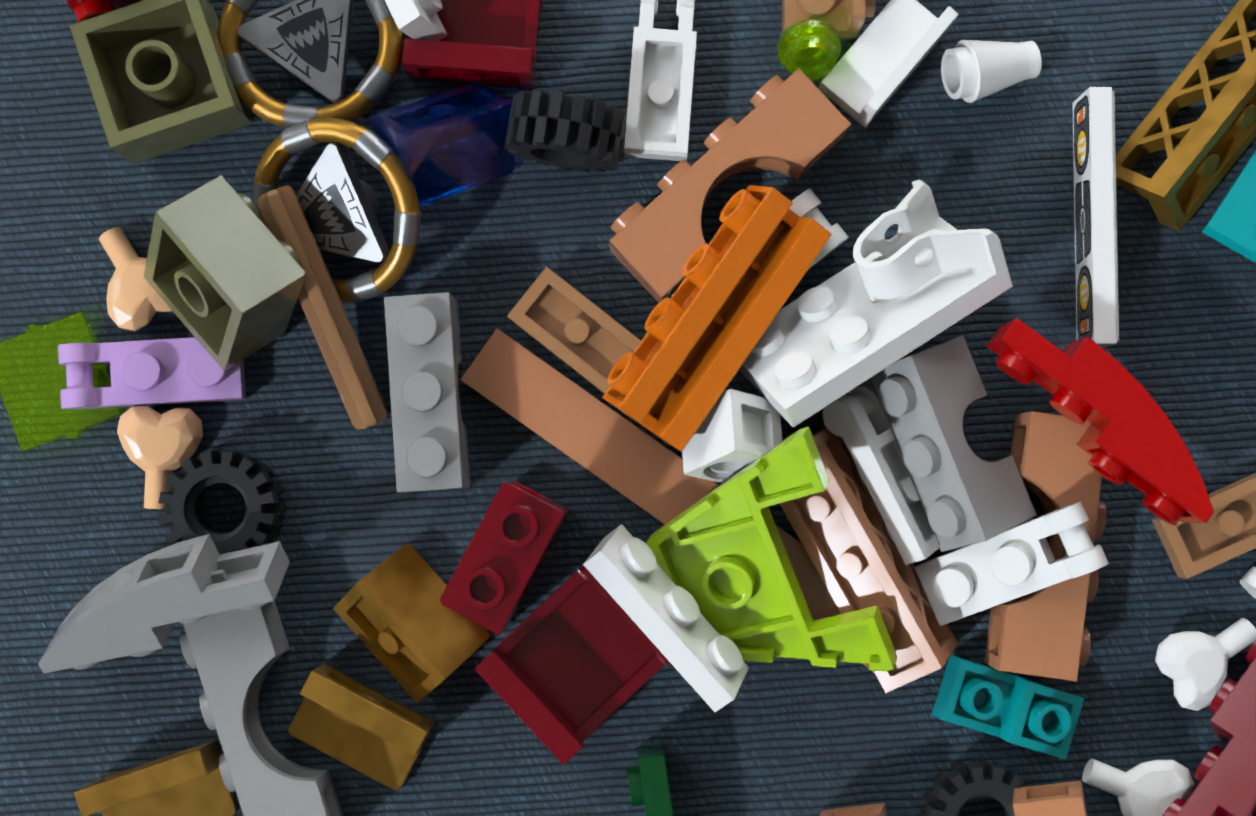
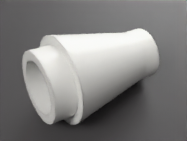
M960 40L955 48L947 49L943 53L941 60L943 85L950 98L954 100L962 98L967 103H973L1021 81L1037 78L1042 66L1041 54L1034 41L1017 43Z

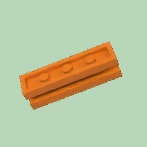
M749 185L746 190H739L730 198L720 214L719 220L723 223L709 244L704 243L700 245L690 255L682 270V275L685 278L671 299L665 298L654 307L645 322L644 328L648 332L633 353H625L615 363L608 375L607 384L610 387L602 398L681 452L832 235L814 219L799 217L790 209L793 202L774 187Z

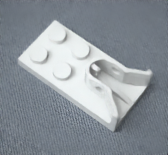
M922 180L913 181V189L895 209L883 213L857 238L853 248L855 262L815 288L807 290L798 299L780 309L739 368V371L792 427L797 426L1013 287L999 237L989 229L957 230L939 217L930 187ZM898 224L896 235L889 240H885L886 230L891 225Z

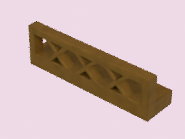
M1239 0L1116 154V186L1147 198L1159 223L1179 232L1256 137V30L1248 32L1247 29L1248 22L1256 14V0ZM1244 52L1246 60L1236 72L1210 80L1208 72L1218 60ZM1205 100L1207 109L1197 121L1172 129L1170 120L1180 108ZM1166 149L1167 159L1151 179L1131 171L1141 156Z

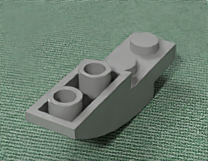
M210 534L178 542L147 554L106 578L76 604L61 623L38 665L42 672L46 674L69 668L82 670L98 662L129 655L143 657L163 648L176 622L191 624L213 614L236 609L243 611L258 609L268 602L275 601L290 563L280 541L219 554Z

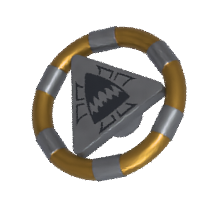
M226 0L219 21L218 39L234 88L240 101L248 109L274 125L288 129L310 118H337L352 122L377 105L394 81L401 60L403 33L398 29L385 0H366L379 28L378 55L375 64L370 68L355 91L344 99L353 0H295L245 24L246 16H248L259 0ZM241 39L328 98L333 104L323 107L284 104L269 96L256 84L255 78L242 53Z
M310 118L282 131L264 152L253 180L252 202L260 214L262 223L267 227L258 207L257 199L264 193L278 188L281 172L294 154L321 142H335L326 146L296 196L319 250L374 262L384 260L377 269L349 280L332 278L342 303H359L385 293L403 276L411 264L420 238L421 211L417 192L407 168L395 150L371 129L343 119ZM345 145L353 148L380 171L391 190L396 208L391 250H389L376 220L379 212L377 194L369 184L359 180Z

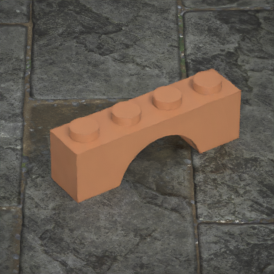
M799 68L785 81L776 75L765 83L751 98L750 102L755 108L738 124L732 117L726 119L704 141V145L709 150L692 166L685 159L680 161L657 184L662 190V193L646 208H643L639 202L634 203L611 225L610 228L616 235L609 240L610 251L658 303L665 298H669L678 289L685 278L682 275V270L686 261L700 245L705 243L701 227L702 208L709 195L720 183L737 173L754 169L772 170L798 180L845 136L851 123Z
M1033 411L1015 414L1010 456H1013L1025 487L1037 498L1045 514L1081 501L1089 518V521L1085 522L1084 526L1094 546V540L1102 536L1106 524V505L1104 501L1099 500L1102 476L1088 465V461L1092 456L1076 445L1091 423L1086 420L1081 425L1062 415ZM1059 534L1050 535L1049 546L1055 560L1068 556ZM1098 570L991 607L984 664L1004 672L1077 682L1079 666L1084 667L1090 654L1091 637L1089 630L1084 628L1087 602H1093L1097 593Z

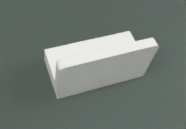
M891 0L822 80L818 89L866 128L941 40L959 14L948 6L941 16L937 18L917 0Z

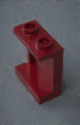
M441 0L443 9L437 12V15L447 36L440 41L404 38L402 64L413 81L534 90L542 0Z
M514 480L513 483H503L440 598L441 604L500 635L515 616L571 510Z
M582 565L484 657L474 669L552 754L565 765L583 748L584 740L661 667L666 663L669 665L670 662L587 568Z

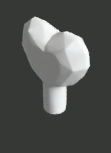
M1241 618L1215 637L1200 631H1183L1170 634L1158 645L1155 662L1161 673L1173 679L1174 696L1181 707L1199 711L1211 704L1227 677L1228 660L1255 641L1256 629L1247 619Z
M1091 758L1087 762L1082 775L1084 783L1117 796L1123 816H1162L1170 804L1177 798L1185 802L1190 797L1194 787L1189 769L1174 760L1142 762L1124 772Z

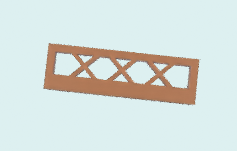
M825 427L812 436L830 480L826 490L779 504L841 614L878 605L898 657L894 670L885 672L874 671L884 691L888 693L942 669L958 645V642L948 624L939 625L914 568V564L905 565L895 543L889 537L885 522L867 486L862 482L857 466L842 437L831 433Z

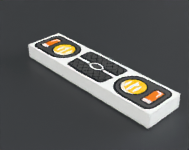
M1089 87L1072 103L1077 340L1088 336L1101 348L1117 344V341H1119L1115 95L1112 87Z

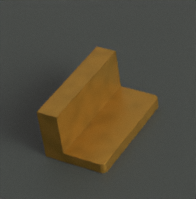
M405 544L360 579L333 609L413 700L418 703L489 639V633L484 627L441 604L440 598L447 585L411 545Z
M324 663L311 671L300 695L305 698L288 731L291 736L393 790H398L405 782L436 722Z
M217 739L98 779L74 792L81 816H88L100 811L102 816H232L238 811V805L234 792L228 791L221 777L219 768L221 752Z

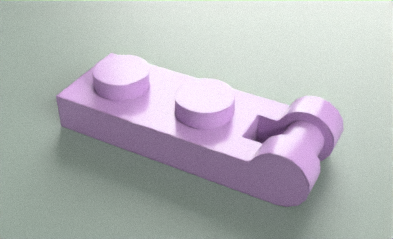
M195 337L58 345L59 365L66 366L67 389L60 390L62 410L246 399L244 360L224 372ZM110 364L111 387H93L92 365Z

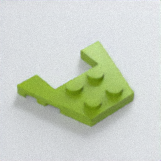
M809 427L799 429L656 530L647 540L646 544L652 550L658 566L676 586L684 588L694 597L699 606L700 613L720 635L728 637L735 643L741 652L743 661L773 663L775 657L809 659L812 666L836 668L838 662L869 664V670L885 672L894 670L898 657L878 605L818 620L812 618L768 507L826 490L830 480Z

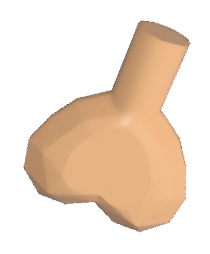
M116 227L104 232L99 237V241L116 268L108 283L106 298L108 315L119 328L136 331L148 325L156 312H172L170 307L144 278L147 258L137 255L123 229Z
M133 405L120 416L117 434L130 460L145 471L144 508L166 509V504L158 503L160 492L169 491L171 484L165 481L170 473L180 468V463L189 457L191 458L196 452L203 438L202 420L190 408H174L161 414L149 406Z

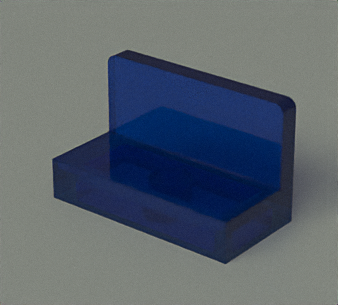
M476 83L370 116L371 130L392 147L396 155L402 159V164L410 182H412L416 189L420 207L511 174L515 168L514 155L505 149L512 102Z

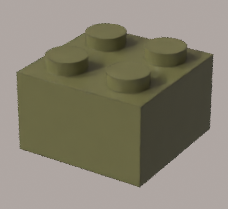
M143 0L70 25L109 146L134 164L253 124L248 108L240 101L234 88L218 39L219 21L214 7L208 0Z
M221 175L155 212L144 278L224 372L285 334L307 273L303 270L302 262L295 250L286 242H279L262 223L254 203L245 194H237Z

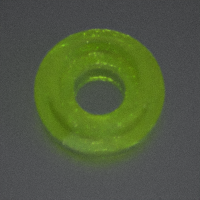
M817 20L798 22L788 27L781 34L777 44L778 57L791 75L799 68L810 80L822 78L832 71L840 55V36L836 29L828 23Z

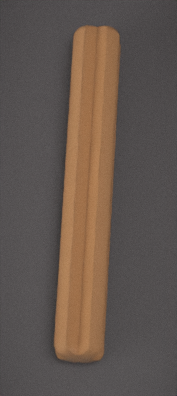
M283 186L264 193L257 199V204L267 228L279 242H286L295 250L302 262L303 270L307 273L298 300L351 423L357 430L377 425L388 417V410L295 191L290 186Z

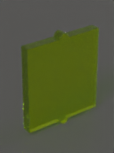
M78 312L42 327L30 324L26 328V333L0 343V394L22 452L33 450L63 437L78 439L81 436V430L123 414L121 407L83 410L61 409L60 390L67 389L66 366L59 365L58 345L96 343L84 312ZM105 364L92 365L93 387H111V380Z

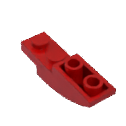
M1018 318L999 327L986 345L987 348L1000 356L996 361V365L1016 381L1029 385L1033 380L1052 394L1053 397L1049 403L1069 420L1081 425L1086 420L1091 423L1076 445L1092 456L1088 461V465L1094 471L1117 485L1122 486L1125 481L1130 483L1146 495L1142 501L1143 506L1169 524L1177 525L1179 521L1190 523L1208 522L1214 510L1203 479L1187 446L1167 415L1151 395L1114 357L1088 336L1069 343L1061 351Z

